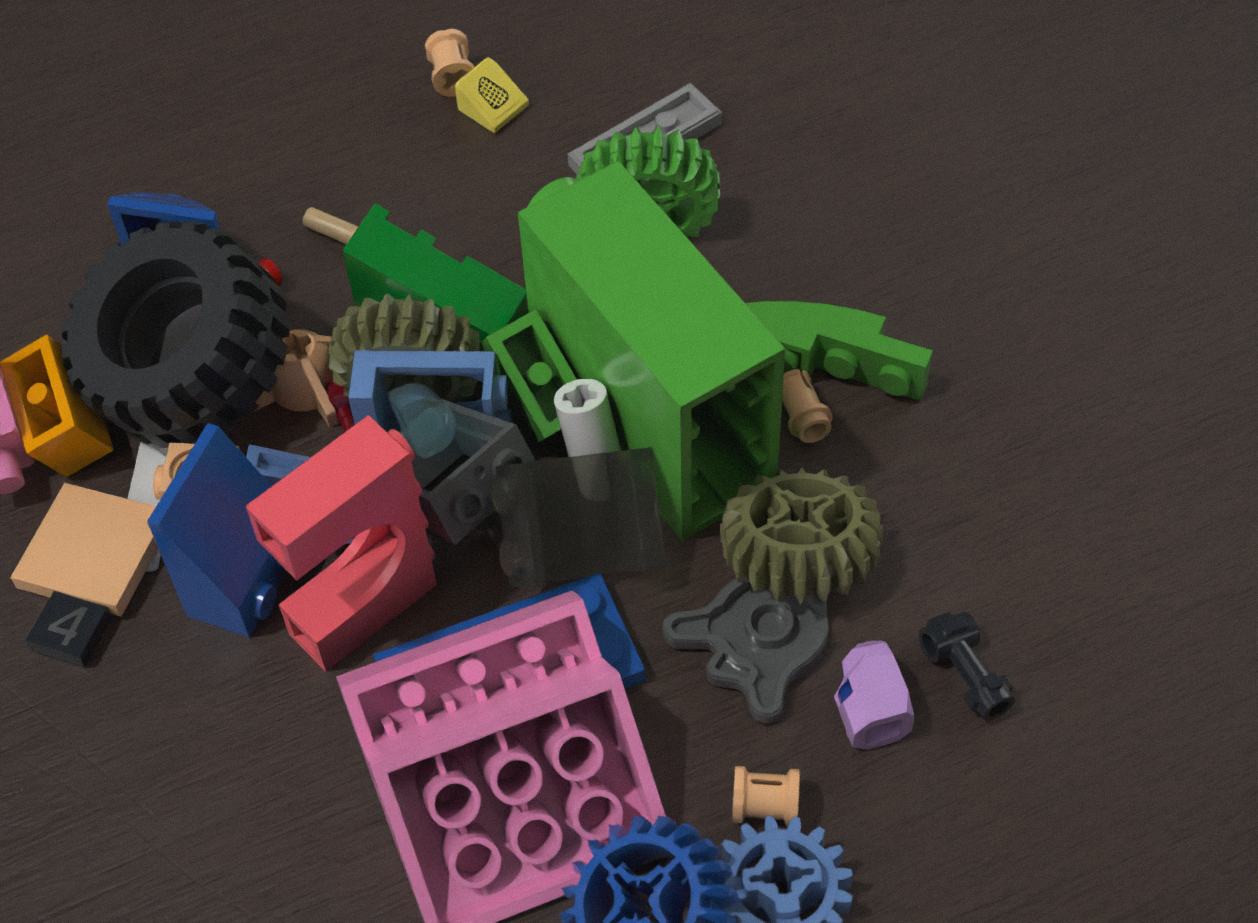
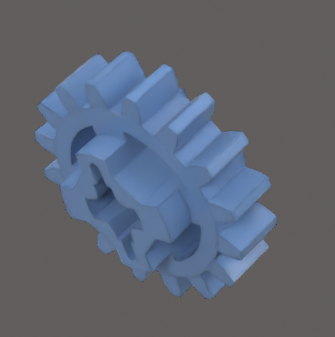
M773 815L766 816L764 832L758 834L747 823L743 824L740 831L741 845L726 839L721 844V857L730 865L734 873L723 885L735 889L740 899L734 904L723 908V912L734 917L736 923H843L838 914L850 913L853 896L845 890L851 888L853 874L852 869L837 868L842 863V847L837 845L824 849L822 845L825 830L821 827L813 830L809 836L800 833L801 822L798 817L792 818L786 830L778 829ZM762 855L761 860L754 868L744 869L752 860ZM783 882L786 892L790 893L779 894L777 886L772 883ZM823 899L822 904L815 913L807 919L800 921V916L806 908L818 906L819 900ZM754 915H758L759 917H761L762 919H764L766 922H764V921L758 919V918L755 917Z

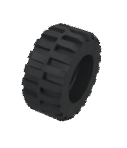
M178 221L157 224L155 231H152L150 228H142L129 234L131 240L122 245L116 242L104 253L107 257L98 266L91 265L84 274V278L87 280L80 291L74 290L69 301V307L72 309L71 316L64 318L62 327V338L67 341V344L61 346L63 365L68 370V381L74 392L82 397V401L145 444L154 443L160 448H168L169 443L183 442L195 444L208 423L219 426L224 433H227L236 427L234 424L235 420L242 415L249 417L259 407L256 403L257 399L264 390L270 393L277 381V376L274 375L277 365H284L288 345L283 342V338L289 337L290 318L285 312L287 302L282 289L275 284V278L234 240L217 228H209L205 223L188 221L181 224ZM202 304L198 322L187 341L169 358L151 366L155 346L168 325L186 310Z

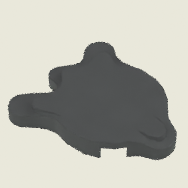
M735 578L725 585L708 605L700 609L675 612L668 615L663 621V638L670 647L675 649H708L712 651L714 655L706 665L708 681L715 686L733 688L743 692L750 715L756 721L773 723L783 713L784 695L789 686L797 679L809 673L824 654L829 631L827 602L831 592H829L826 602L816 595L805 596L801 604L796 596L785 595L776 601L772 591L767 590L754 594L751 583L737 582Z

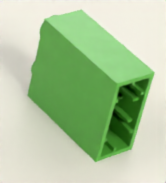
M619 161L581 180L564 177L544 186L532 198L528 207L518 212L529 313L535 309L538 311L577 380L594 379L605 386L621 451L624 450L627 474L683 542L722 519L727 508V499L737 497L739 486H754L757 475H763L768 478L776 476L779 462L785 348Z

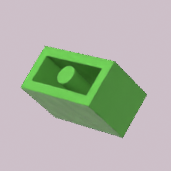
M535 309L487 336L481 343V351L495 352L498 375H507L508 399L532 441L537 445L561 431L554 404V396L563 385L577 379L538 311Z

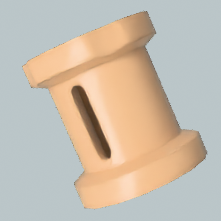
M456 29L436 31L425 42L427 59L434 66L432 83L435 90L441 95L455 97V84L474 68V65L468 61L467 57L469 54L468 39L463 32Z
M735 766L732 823H742L745 818L766 819V816L773 815L775 820H784L788 827L792 818L798 817L800 769H789L787 775L749 773L746 767Z

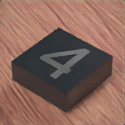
M53 591L25 641L31 651L85 667L112 616L106 606Z

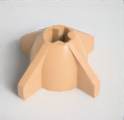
M306 329L291 330L289 337L283 338V342L288 345L284 365H277L274 375L277 376V381L270 393L264 390L257 399L256 403L259 407L255 411L276 401L281 407L292 411L318 409L330 428L339 424L336 411L324 389L328 383L333 381V372L329 369L330 360L328 359L331 336L318 335Z

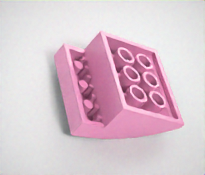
M574 591L566 592L336 676L424 923H496L564 896L561 887L571 884L578 885L581 875L574 871L571 862L584 861L588 864L593 857L588 840L597 839L607 845L610 843L609 824H619L629 832L633 816H643L651 821L652 825L658 816H666L620 673L602 658L583 598Z

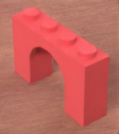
M369 415L246 505L257 541L296 580L300 579L337 549L354 538L347 549L331 565L279 604L289 635L325 672L334 667L437 585L432 564L435 553L428 543L425 530L429 527V523L421 510L419 501L422 489L414 477L412 467L415 454L409 443L398 431L391 429L386 432Z

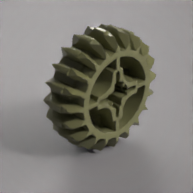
M385 294L382 302H377L371 298H364L361 307L350 306L347 308L345 317L337 319L336 327L332 330V337L329 343V369L333 372V382L339 386H344V395L349 397L355 350L481 351L479 331L470 328L469 318L455 316L453 306L436 307L433 298L425 302L413 300L410 294L406 299H394L389 294ZM383 375L389 401L431 402L434 398L438 397L449 402H464L465 397L474 395L475 386L478 384L477 379L466 376Z
M801 467L798 473L787 474L783 470L778 469L776 476L773 478L757 475L754 486L741 485L739 486L737 497L727 499L723 523L720 524V541L723 543V556L726 559L727 567L733 569L737 582L751 583L754 594L770 590L776 601L785 595L796 596L800 604L805 596L816 595L826 602L829 592L836 591L840 594L848 595L852 583H865L867 573L870 570L876 569L877 560L880 557V545L883 544V525L880 524L876 500L867 498L864 486H850L847 476L833 479L828 476L826 469L821 470L817 474L806 473L803 467Z

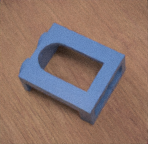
M355 350L349 402L355 425L369 415L386 432L391 429L398 430L430 403L389 401L383 375L466 376L477 379L483 383L481 399L452 403L513 423L512 409H507L509 396L507 375H498L495 352Z

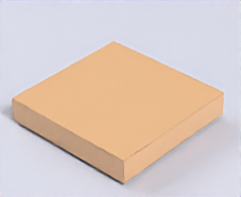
M64 483L11 575V580L17 589L51 597L53 591H57L106 606L110 614L122 617L158 549L147 523L156 506Z

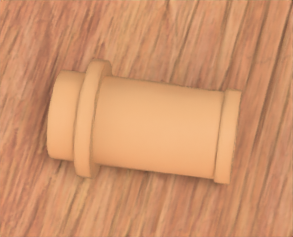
M794 369L784 373L782 402L790 417L788 428L791 434L805 443H812L823 439L831 430V410L827 405L820 403L807 371L803 370L801 373L799 369Z

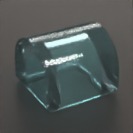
M411 383L389 392L390 396H388V399L402 433L419 457L422 456L423 459L429 458L444 450L451 443L456 431L455 415L451 408L432 389L422 384Z

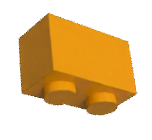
M46 334L0 361L26 454L65 477H69L114 451L104 417L82 401V397L74 392L68 381V370L63 365L62 344Z

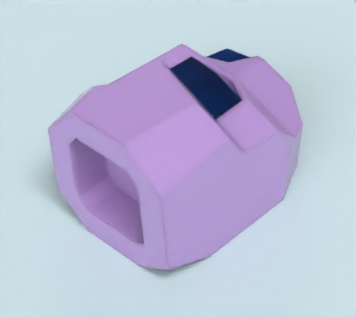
M868 641L857 644L842 661L843 681L834 699L852 747L869 750L897 742L910 733L913 728L914 713L909 691L896 659L887 643L884 641Z

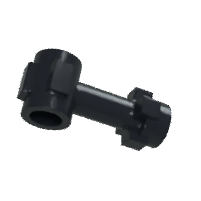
M963 611L956 615L946 612L929 619L926 627L919 630V642L925 656L934 663L949 657L970 689L965 692L963 700L971 711L977 709L982 718L989 721L1000 717L1015 703V698L1011 694L1013 686L1005 675L998 677L995 672L990 674L972 649V647L980 643V631L976 621L968 612Z

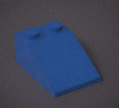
M210 423L204 428L150 515L147 523L186 616L250 638L259 620H265L271 614L277 600V589L287 573V570L257 541L246 509L247 504L272 486L221 428Z

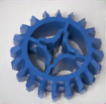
M633 816L629 832L619 824H609L610 843L607 845L597 839L588 840L590 852L593 854L588 864L584 861L571 862L574 871L581 875L578 885L571 884L561 887L564 896L575 901L573 907L562 912L559 916L563 923H657L648 918L650 912L645 906L647 902L639 894V890L649 896L648 902L653 908L651 912L660 923H684L683 911L690 898V909L685 923H736V919L723 912V908L734 904L740 899L735 889L723 885L734 874L730 865L723 860H716L720 853L718 846L708 838L700 840V832L687 823L681 824L677 828V823L666 816H658L653 825L651 821L643 816ZM673 859L665 868L658 865L647 875L638 876L632 871L651 860ZM613 896H615L614 905L612 910L610 911L611 902Z

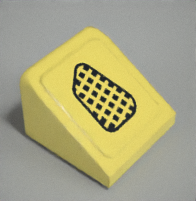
M489 57L485 58L455 84L458 110L494 134L529 105V99L503 69Z

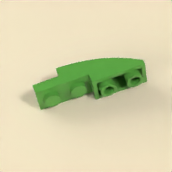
M799 301L745 303L784 346V373L799 369L801 373L803 370L807 371L811 377L814 368H818L838 378H850L881 388L891 395H903L921 401L928 384L933 350L884 336L886 317L857 309L822 303Z

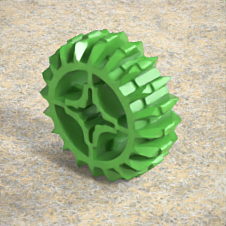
M635 126L632 134L627 136L614 131L610 142L597 140L595 149L584 153V160L579 167L576 179L581 180L619 161L685 236L698 237L700 227L711 225L712 216L715 212H718L721 186L717 164L711 158L710 150L700 148L697 138L683 140L679 130L666 135L662 134L657 126L653 132L642 133Z

